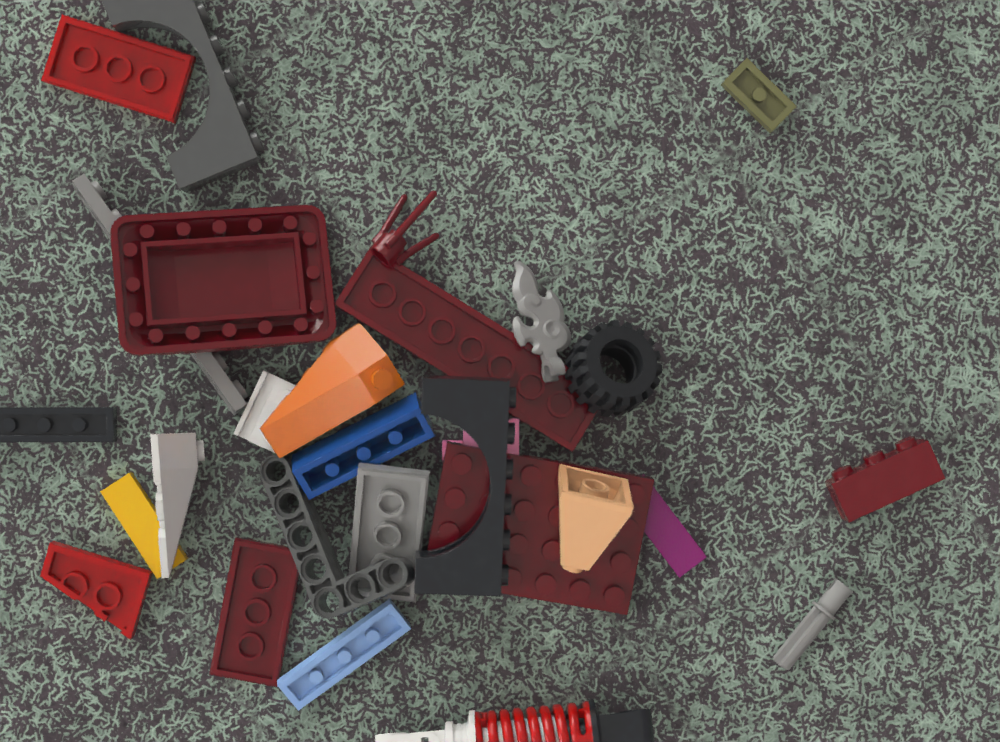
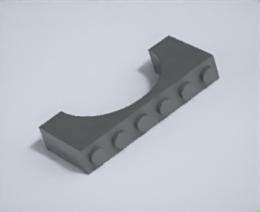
M102 0L112 26L120 33L138 28H155L174 33L194 46L205 65L209 80V102L205 117L194 136L180 149L166 156L179 189L187 193L263 162L259 153L264 151L263 143L257 131L251 132L246 122L247 119L251 118L249 109L243 98L237 100L233 90L234 87L238 86L237 80L231 67L224 68L220 55L225 54L217 34L211 35L206 23L212 20L204 2L198 3L197 0Z

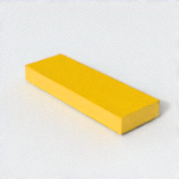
M130 472L100 492L158 579L161 577L158 528L160 526L157 520L156 508L133 472ZM180 544L178 545L172 569L189 559Z

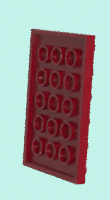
M447 441L427 550L443 547L459 539L480 517L487 502L490 486L489 468L480 448ZM507 453V458H513V479L506 480L505 494H512L511 515H504V529H510L509 551H503L502 564L509 565L508 586H501V593L628 615L654 479L648 476L575 463ZM559 464L625 478L629 482L634 507L632 515L589 571L583 570L581 573H572L565 570L560 562Z

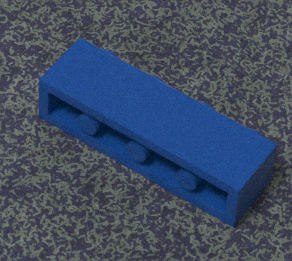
M415 392L293 454L292 472L310 500L356 477L359 462L379 465L435 437L431 419L428 415L421 414V401Z

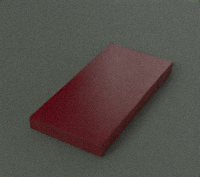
M241 537L235 538L209 675L278 687L277 679L281 677L300 577L288 546Z

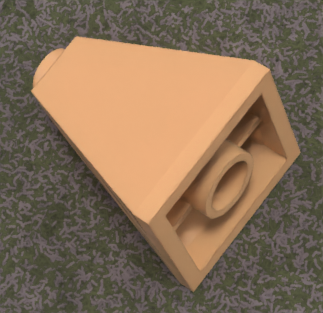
M559 464L560 562L565 570L572 573H581L583 570L589 571L632 515L634 507L629 482L625 478Z

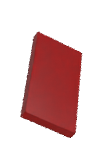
M62 14L41 81L176 124L196 57Z

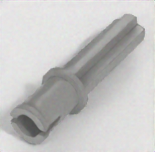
M835 578L817 602L813 600V608L773 656L774 661L783 669L790 670L829 620L832 619L834 621L836 619L834 614L850 594L852 595L853 591Z

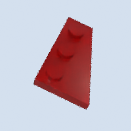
M52 541L49 543L40 577L73 600L78 599L95 611L94 615L104 622L107 620L121 630V634L131 640L137 629L153 572L64 543Z

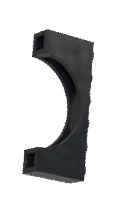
M423 375L421 414L448 420L462 428L473 438L487 461L490 486L487 502L480 517L463 536L443 547L416 551L414 594L501 597V586H508L509 565L502 564L503 551H509L510 529H504V515H511L512 494H505L506 480L513 479V458H507V444H514L515 423H508L509 408H516V387H510L509 378Z

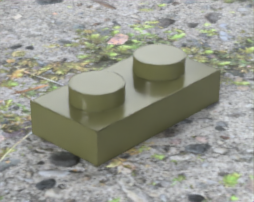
M748 58L721 84L769 133L797 107Z

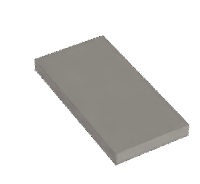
M359 462L349 575L385 559L395 557L407 558L415 567L416 551H422L430 476L429 470ZM393 564L390 568L389 575L392 581L399 583L403 578V570L398 564ZM362 578L358 583V591L364 597L370 594L371 585L367 579ZM415 579L408 587L381 599L390 598L391 600L416 603L417 594H414Z

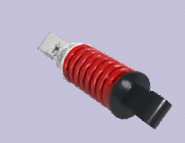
M594 699L584 701L581 709H577V705L570 702L566 706L565 713L560 704H554L551 712L548 706L541 705L538 709V716L536 709L528 706L525 709V719L523 711L519 707L512 710L511 718L507 709H501L498 713V721L497 713L494 710L487 712L470 710L466 723L454 724L453 721L445 722L444 730L375 735V742H424L425 739H428L429 742H655L651 709L628 710L614 714L598 715Z

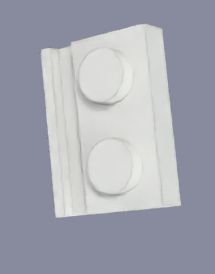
M263 370L233 434L275 453L261 432L260 427L296 385Z

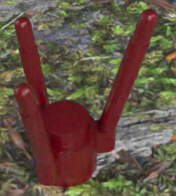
M432 190L396 231L391 230L388 233L408 199L405 194L400 197L379 233L371 240L373 245L370 247V250L381 263L390 267L395 262L398 266H401L407 258L439 238V234L434 233L405 250L404 247L407 245V242L402 237L437 196L435 190Z

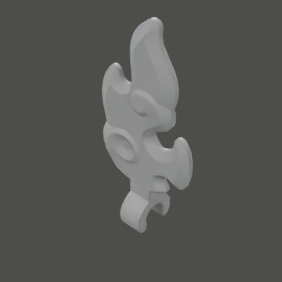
M516 261L514 263L516 273L512 283V294L517 302L519 313L532 319L533 326L525 325L518 316L514 317L512 321L514 336L521 347H524L527 342L532 343V353L540 355L543 381L545 383L558 381V375H564L566 370L557 352L565 350L571 343V332L565 324L562 304L552 290H547L545 297L540 296L536 277L532 270L521 261Z

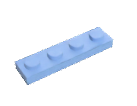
M389 598L277 679V686L299 711L411 630L410 623Z

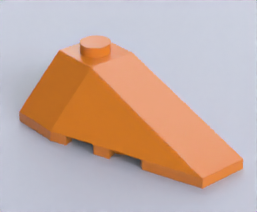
M356 323L327 343L321 355L304 372L289 395L284 397L260 427L261 432L279 459L377 404L405 385L388 355L361 323Z

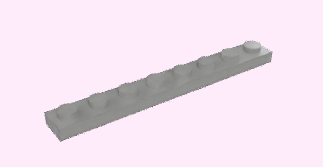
M82 174L72 180L74 191L111 242V226L122 215L116 208L111 211L103 201L107 198V195L96 180L90 182L86 175ZM217 351L214 353H190L231 413L235 416L244 410L247 406L244 399L248 397V394L237 379L232 382L224 372L228 366Z

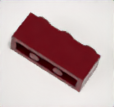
M910 436L896 442V449L884 454L880 450L863 458L864 464L853 469L851 465H846L832 471L833 478L824 482L841 519L847 522L854 521L946 479L929 441L924 439L916 440L914 436Z

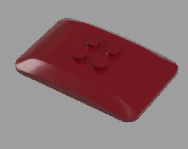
M293 205L125 215L116 219L111 226L110 236L118 336L121 347L130 355L187 354L314 343L327 340L336 329L326 221L324 214L315 206Z

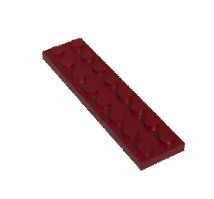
M370 248L334 303L337 308L447 376L509 378L510 387H516V408H509V414L570 452L574 451L597 413L593 414L587 411L589 405L586 403L580 405L576 401L579 396L576 392L570 393L568 386L572 382L565 379V374L558 375L559 380L555 382L545 383L543 381L541 357L532 353L533 345L527 342L524 347H521L516 341L514 333L404 265L398 266L395 262L390 267L384 265L372 254Z

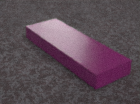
M653 487L644 532L680 578L707 558V556Z

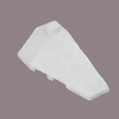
M196 433L150 434L153 481L155 486H157L155 505L157 520L160 526L158 528L162 578H169L171 576L199 469L198 461H205L204 440H197Z

